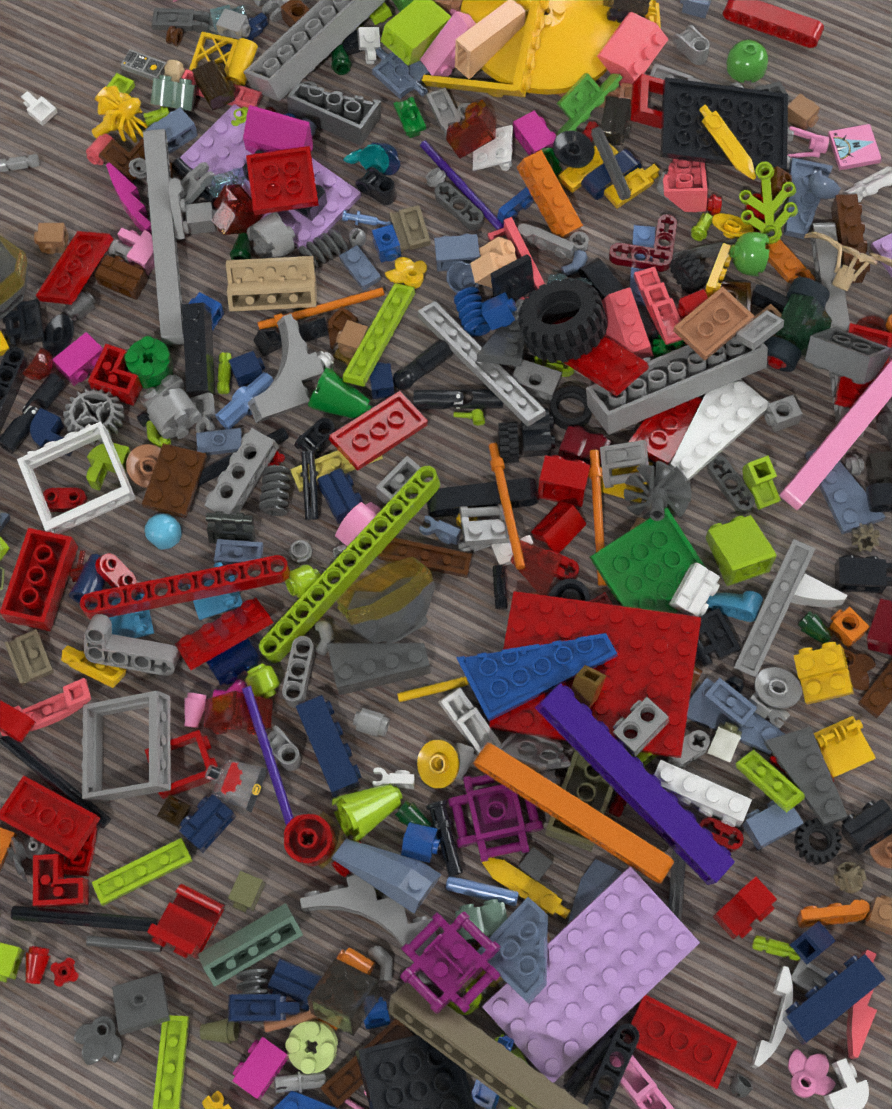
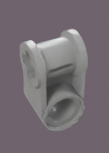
M693 25L687 26L686 30L682 33L673 35L672 41L675 47L693 64L702 65L707 62L710 43Z
M273 726V731L267 737L275 760L288 771L298 769L302 763L299 750L279 727ZM287 754H296L292 761H284Z
M702 730L693 731L684 737L682 757L666 756L667 760L671 765L681 769L707 752L710 744L709 736ZM695 739H696L698 742H701V741L703 742L701 748H700L699 745H696V746L693 745Z

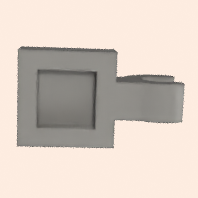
M756 692L748 700L757 707L755 713L763 718L769 716L771 724L778 729L784 724L779 718L786 721L790 716L786 710L772 707L763 702Z

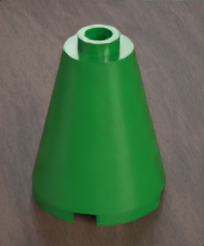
M327 367L322 373L308 403V407L311 409L356 419L372 408V406L368 405L370 400L349 383L344 382L341 376Z

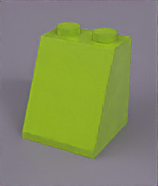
M414 0L385 24L381 42L409 66L420 61L423 54L451 16L433 0Z
M751 515L735 517L724 525L717 523L711 526L707 532L706 541L727 587L770 572L777 555Z

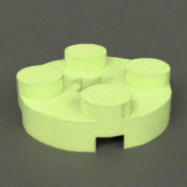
M316 1020L306 1021L298 1024L291 1031L285 1043V1048L291 1063L305 1074L318 1073L327 1069L336 1059L338 1039L334 1030L327 1023ZM308 1040L318 1043L316 1053L308 1051Z

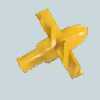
M105 86L96 95L95 100L99 102L98 114L105 116L103 121L92 129L93 136L97 139L98 136L118 130L122 141L125 142V131L132 141L137 143L135 133L143 138V132L137 124L148 128L146 123L135 117L136 114L142 113L140 109L141 101L135 97L131 98L129 94L119 92L117 86Z

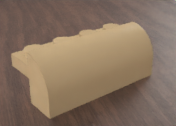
M313 256L226 260L229 312L316 307L317 285Z

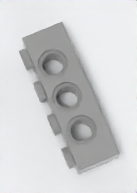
M251 428L249 433H245L241 440L240 448L230 457L229 466L226 471L219 475L218 484L214 490L208 493L204 506L213 513L216 511H223L224 514L240 512L261 478L264 468L268 466L279 448L275 440ZM256 451V456L248 460L249 453ZM244 470V476L240 479H236V474L239 471ZM233 490L231 497L224 498L226 491Z

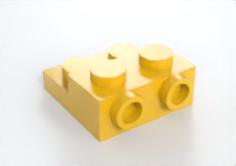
M828 642L822 644V649L813 651V648L810 647L803 648L798 651V655H793L807 705L854 694L844 648L841 644L836 645V642Z

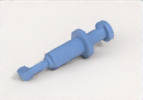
M346 210L343 211L342 221L353 220L357 226L358 223L373 226L378 224L388 226L392 224L390 221L378 220L377 217L362 215L360 211H357V215L347 213Z

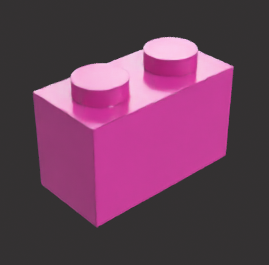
M535 110L513 121V135L529 156L541 149L553 148V142L557 136L553 131L550 132L543 117H539Z
M85 332L52 360L57 370L75 386L77 383L84 381L88 374L93 371L103 348Z
M264 1037L260 1041L256 1039L248 1050L250 1056L245 1063L241 1061L233 1072L235 1077L232 1080L258 1100L262 1099L273 1083L274 1076L279 1074L289 1059L288 1054Z

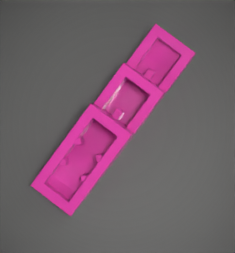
M107 163L106 166L112 184L124 210L142 233L146 230L152 235L151 222L147 219L148 214L145 206L139 201L141 198L137 187L111 163Z

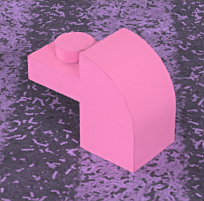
M121 228L117 234L123 244L130 247L133 246L126 256L129 264L142 266L145 269L146 275L149 276L155 267L152 235L144 230L140 236L133 230L128 231Z
M360 502L344 518L335 537L348 546L381 509L372 502L366 505Z

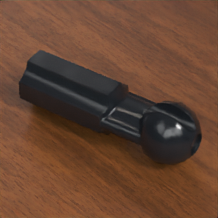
M439 340L417 356L410 364L397 370L393 376V383L396 388L400 390L411 388L413 383L452 357L453 352L445 341Z

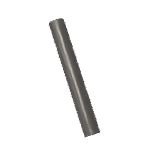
M88 936L86 941L87 946L160 953L162 951V947L152 941Z

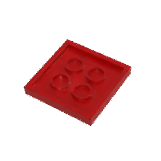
M310 146L246 155L254 215L319 206Z

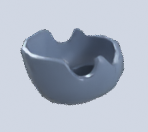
M815 169L809 179V189L817 198L823 200L833 199L841 190V187L834 180L822 176V171L820 170L817 171Z
M458 261L451 265L447 271L446 281L455 293L468 287L479 288L481 285L475 283L469 263Z

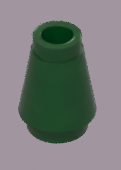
M339 45L332 51L331 68L336 74L345 75L350 71L352 63L344 47Z
M247 233L238 234L230 252L231 260L251 259V247Z
M807 612L797 624L801 628V632L822 644L827 643L833 636L816 613Z
M407 800L395 814L399 819L398 822L406 826L409 823L427 827L431 825L418 807Z

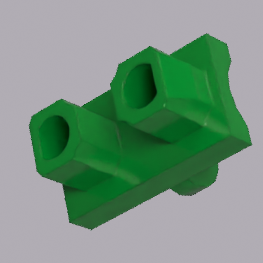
M413 96L403 102L393 103L406 136L413 138L419 136L421 131L426 130V125Z

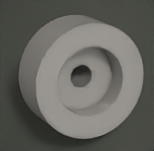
M31 837L25 841L23 846L26 857L32 861L33 855L49 854L50 851L49 847Z

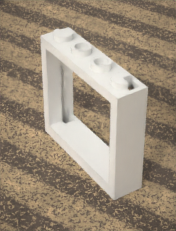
M101 421L93 425L88 424L85 429L78 432H70L63 439L48 442L43 448L29 451L27 455L17 459L44 529L47 532L60 534L136 499L108 430ZM102 438L122 487L52 518L33 469Z

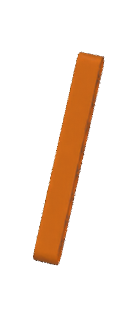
M487 742L473 762L474 766L651 880L661 884L674 864V860L664 852L495 745Z

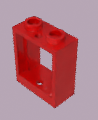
M641 73L632 84L630 121L661 129L662 112L648 108V91L663 95V79Z
M200 730L170 740V751L197 742L206 771L171 783V790L158 792L162 799L168 798L169 794L173 796L217 780L208 776L212 766L217 769L219 768L215 757L210 758L208 750L212 749L209 738L207 735L203 736ZM149 748L145 749V754L149 763Z

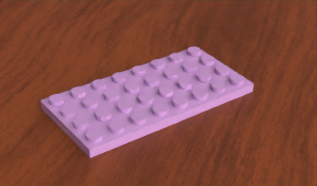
M234 104L180 158L192 169L197 167L199 163L206 162L209 166L208 172L212 171L216 175L214 181H212L213 187L221 191L227 198L256 219L261 220L271 213L254 215L250 182L245 179L242 168L247 162L246 155H251L252 153L247 151L244 145L245 123L238 126L231 124L232 120H236L233 114L234 111L240 108ZM237 111L236 116L241 117V111ZM313 158L315 183L326 191L327 204L313 221L295 210L276 212L285 226H290L295 233L293 238L294 246L298 249L300 246L306 247L308 241L313 243L315 237L321 239V234L327 233L342 218L343 211H348L361 198L360 191Z
M629 866L547 943V985L530 1004L508 983H505L482 1007L510 1038L514 1039V1043L548 1080L554 1083L700 942L632 867Z

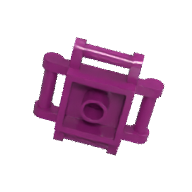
M487 774L472 778L470 776L463 777L466 794L448 799L449 807L453 810L458 833V848L477 844L481 862L489 861L488 858L519 851L522 853L529 852L526 833L544 829L543 822L539 820L537 807L525 799L530 823L524 824L518 795L504 785L473 791V787L498 781ZM463 804H469L475 835L468 836L461 806ZM518 835L519 842L486 849L485 842Z
M465 911L460 913L451 925L436 912L431 917L432 921L409 944L405 943L401 947V950L414 963L403 971L400 978L405 983H409L431 1005L430 1009L435 1014H438L450 1001L462 1012L466 1013L470 1009L469 1005L493 980L497 981L501 976L488 963L500 950L501 946L496 941L492 942L469 920L470 916ZM440 927L444 932L439 934L419 957L415 951ZM462 927L486 949L482 955L458 933ZM420 970L443 993L441 997L438 998L416 976ZM484 970L486 973H485V974L480 978V980L461 998L459 995H460V994L477 978V976Z

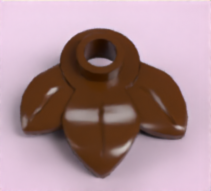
M844 649L852 687L861 691L868 690L869 677L867 671L872 670L876 666L875 662L866 654H854L850 650Z

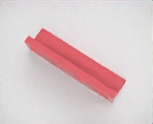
M512 217L504 220V227L502 229L488 233L489 241L506 235L507 240L512 241L515 247L516 259L526 254L531 257ZM531 257L534 288L537 291L539 286L545 283Z

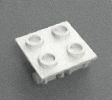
M512 125L474 134L473 171L499 165L504 171L510 169L512 166L513 148Z

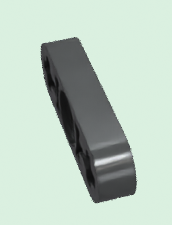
M442 182L435 187L436 201L465 227L474 231L479 230L483 226L484 215L482 211L451 184ZM456 203H463L465 205L462 210H456L453 206ZM470 217H472L473 219L478 218V221H470Z
M717 455L708 463V474L736 512L740 514L751 512L755 504L753 494L727 459ZM715 463L718 466L722 465L721 471L718 468L713 469ZM727 480H733L736 482L737 488L730 490L726 488L724 483ZM740 500H748L749 502L747 506L745 504L740 505Z

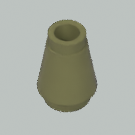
M228 1018L202 1024L200 1026L201 1040L231 1044L239 1038V1023L228 1022Z

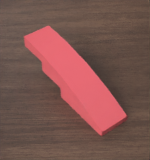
M651 267L635 272L633 277L664 343L668 345L682 341L673 331L674 326L681 321L673 298H670L664 282L661 283L656 268Z
M869 950L862 952L861 956L866 954L871 962H874L876 953ZM873 990L848 1009L847 1046L848 1058L852 1060L859 1057L877 1012L876 1009L868 1006Z

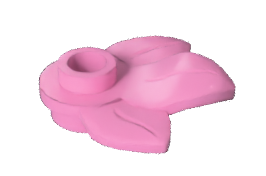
M798 1049L792 1052L788 1061V1069L793 1076L791 1079L793 1092L802 1098L811 1097L813 1094L822 1096L829 1094L836 1083L833 1079L826 1076L829 1070L827 1056L815 1054L807 1059ZM801 1080L806 1081L808 1083V1087H804L801 1084Z

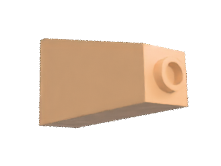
M508 0L459 36L455 42V68L468 79L472 78L524 26L525 10L522 5L517 4L514 0Z

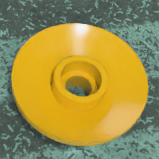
M720 213L715 214L712 218L713 225L723 232V235L727 238L732 239L748 232H754L752 225L744 224L740 217Z
M432 740L426 743L420 750L417 759L419 775L430 787L445 788L456 779L459 771V758L454 747L444 740Z

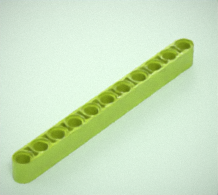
M421 467L260 641L259 649L269 662H280L291 651L294 640L304 636L438 491L440 480L433 467ZM426 478H433L430 482H424ZM412 494H418L417 497L408 499ZM396 511H402L400 515L393 516ZM387 527L384 532L378 533L380 528ZM371 544L370 548L362 549L364 545ZM350 561H356L353 566H347ZM334 578H340L337 583L331 584ZM324 594L323 599L315 601L317 596ZM308 611V615L306 617L300 618V615L303 612ZM287 629H293L289 635H284ZM272 646H277L274 652L268 653Z

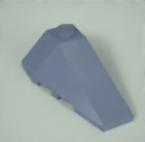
M345 839L332 857L334 861L414 914L441 877L440 873L422 861L349 839Z
M595 859L581 878L567 925L622 872Z

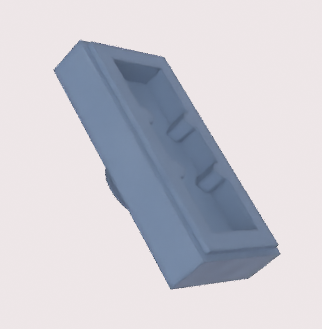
M241 428L196 433L197 452L206 453V455H216L238 451L242 440Z

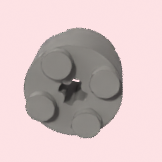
M276 212L267 215L247 229L249 241L254 240L256 246L253 249L261 259L283 258L295 249L293 241L295 233L290 226L286 227Z
M181 388L169 390L170 394L165 397L162 394L158 396L147 409L150 421L164 439L184 438L188 435L189 429L202 418L199 410L185 391Z

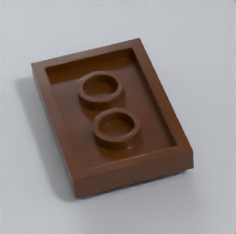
M163 443L142 501L143 508L187 518L207 459L206 453Z

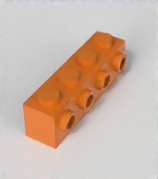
M540 150L524 158L516 168L552 234L563 239L571 236L583 224L544 153Z

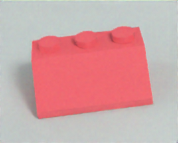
M629 12L597 57L610 74H620L623 77L618 82L620 86L622 83L633 84L641 73L644 74L668 41V38L656 23L633 12Z
M629 287L606 296L602 300L607 319V328L604 336L641 359L653 356L631 288Z

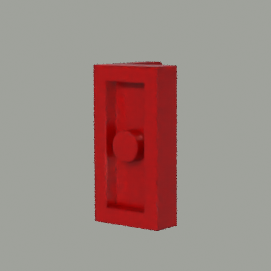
M560 501L530 533L535 539L545 542L550 550L560 553L586 526V522L574 505Z

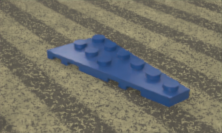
M603 633L579 637L575 640L563 642L560 640L550 644L529 645L504 649L501 652L480 653L476 656L456 658L488 721H491L552 690L560 683L564 684L574 679L584 665L593 669L617 657V652L607 634Z

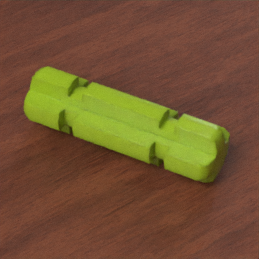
M222 352L219 355V382L217 383L219 394H229L231 366L229 360L232 357L228 352Z
M758 935L753 939L752 948L754 950H766V953L784 958L789 956V959L796 961L801 959L788 943L770 938L766 940V937Z

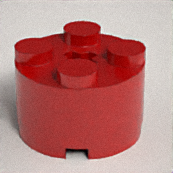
M298 815L287 824L284 830V848L291 858L303 865L312 867L326 862L335 851L337 845L335 831L326 820L318 815ZM307 836L313 837L314 842L312 844L308 843Z

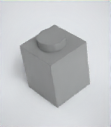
M211 202L186 205L187 225L190 235L216 232L215 223H219L218 212L213 210Z

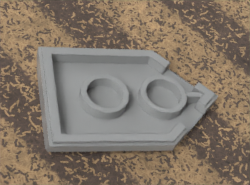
M512 733L498 747L535 771L559 769L571 765L568 757L563 753L561 743L545 737Z

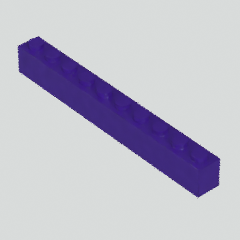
M560 683L553 688L535 709L707 885L717 883L735 863L730 857L731 853L729 850L715 842L713 834L708 829L701 827L696 822V817L678 804L679 800L671 792H667L661 786V781L643 768L644 764L640 759L635 756L632 757L627 752L625 744L621 740L615 739L609 733V728L591 715L592 711L590 708L580 703L574 697L575 694L569 687L563 686Z

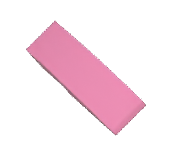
M632 1055L620 1084L638 1109H674L657 1088L656 1083ZM616 1056L609 1057L611 1065L621 1067L619 1058Z

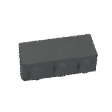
M832 327L810 336L805 361L812 363L815 368L830 370L836 376L851 378L854 383L865 384L876 378L891 355L892 348Z

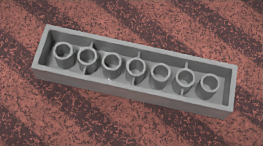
M320 0L244 71L252 89L260 91L262 95L277 101L285 98L297 83H300L323 59L327 58L385 0Z
M735 335L707 360H703L687 345L648 361L649 369L618 396L613 395L598 384L586 387L587 406L606 432L612 434L767 368L768 348L762 343L752 350L737 341Z

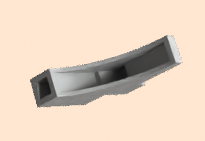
M292 314L283 316L277 322L282 341V357L278 373L265 392L253 397L248 402L256 423L306 405L310 401L309 392L303 386V383L317 379L324 372L323 361L321 358H318L317 353H307V344L302 340L299 333V325L293 319Z

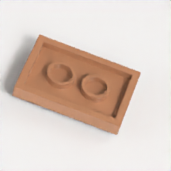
M721 287L675 325L673 331L703 360H707L732 339L738 331L752 322L754 315L724 287Z

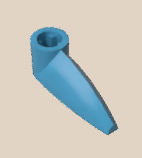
M745 591L743 594L715 593L714 596H709L706 603L709 605L708 610L713 611L719 608L723 615L746 622H754L762 605L763 597L754 591Z

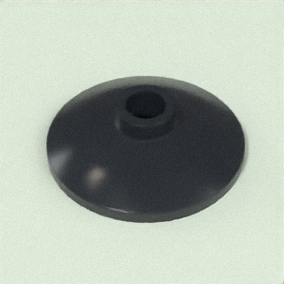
M565 131L555 138L553 153L556 159L563 165L570 168H582L592 161L594 146L591 140L584 134L577 131Z
M64 314L57 315L46 326L44 331L45 341H42L47 355L56 357L71 344L74 335V324L69 316Z

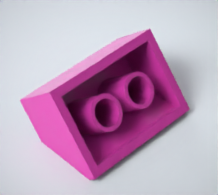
M249 105L243 135L247 151L254 154L258 149L265 153L310 146L312 151L313 141L309 122Z

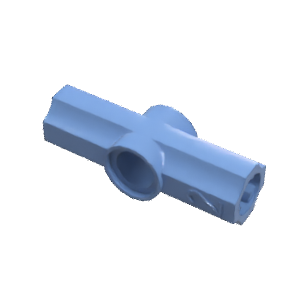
M263 372L247 387H240L233 394L232 400L215 415L216 419L225 429H231L244 416L252 415L248 402L253 397L265 392L273 382V378L268 373Z

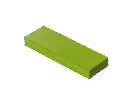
M754 749L736 762V768L786 813L805 799V795L800 789Z

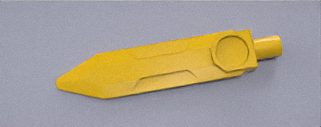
M707 105L702 106L699 111L704 116L702 123L734 167L750 179L755 180L756 174L753 162L717 111L712 113Z
M488 858L489 861L482 862L494 880L509 890L517 891L518 896L524 900L529 897L545 913L551 916L557 913L564 919L570 914L571 911L561 905L562 899L557 894L505 860Z

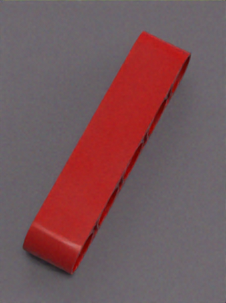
M728 0L723 10V16L728 21L807 48L816 47L824 31V25L816 19L759 0Z
M0 700V731L22 743L36 722L23 712Z

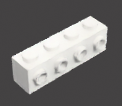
M660 760L654 774L661 781V786L667 792H671L679 800L678 804L685 807H693L699 813L708 817L718 818L722 823L728 824L731 827L736 826L739 828L752 801L750 798Z

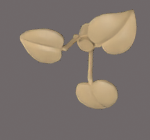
M811 231L804 236V238L825 240L838 250L837 263L834 270L837 274L832 285L844 291H848L852 281L855 282L859 274L869 264L877 265V261H881L892 268L891 258L874 253L869 255L860 253L854 248L841 245L823 233ZM842 250L854 256L849 267L843 265L840 268ZM857 259L860 262L866 261L854 274L855 269L853 267Z

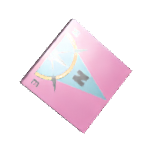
M870 124L829 131L828 137L839 171L881 162L882 158Z

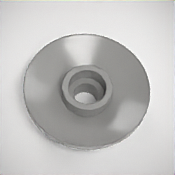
M766 668L759 672L754 682L755 691L759 698L775 708L792 707L800 700L802 695V687L799 680L791 672L782 668Z

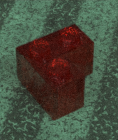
M481 100L478 103L473 102L467 106L463 121L455 122L448 127L446 140L459 159L496 139V118L485 102Z
M229 184L223 187L213 203L218 210L211 221L223 235L247 233V229L261 220L264 214L254 215L252 198L240 184Z
M232 691L206 699L204 728L213 729V733L226 734L228 730L244 729L247 730L248 734L256 735L244 694ZM254 696L265 730L270 729L273 700Z

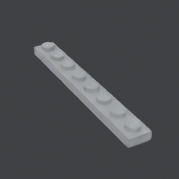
M435 301L418 310L417 317L440 340L445 341L451 351L527 427L545 416L546 410L499 364L477 361V354L482 347Z

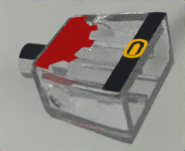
M230 760L224 762L222 768L210 765L206 771L205 778L216 782L212 791L213 795L239 812L246 814L251 813L268 769Z

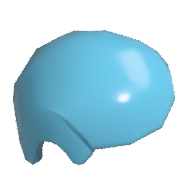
M168 513L155 514L148 520L144 528L148 541L161 550L172 548L179 542L182 536L180 524Z

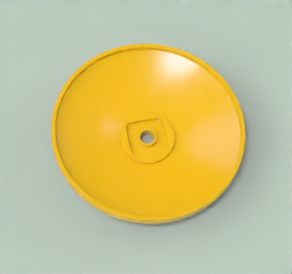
M463 0L460 12L469 14L477 24L508 0ZM514 0L517 4L522 5L525 10L524 26L481 68L486 74L500 83L513 84L531 0ZM549 0V6L545 9L548 15H544V27L540 30V46L535 52L534 70H531L530 89L527 90L528 93L545 95L566 93L585 73H588L596 81L608 71L597 55L621 24L617 20L614 22L607 19L606 14L609 8L620 10L615 0Z

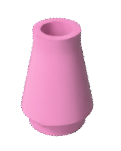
M188 693L187 698H184L185 727H199L200 720L208 703L206 695Z

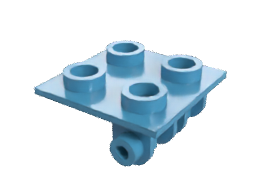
M222 562L215 563L213 566L219 567L224 565L222 564ZM234 575L229 576L227 581H235ZM214 580L206 581L204 586H211ZM239 591L193 601L199 620L238 608L243 603Z
M138 594L134 600H141L145 594ZM121 599L113 600L111 605L119 604ZM150 610L109 618L112 623V634L138 638L154 634Z

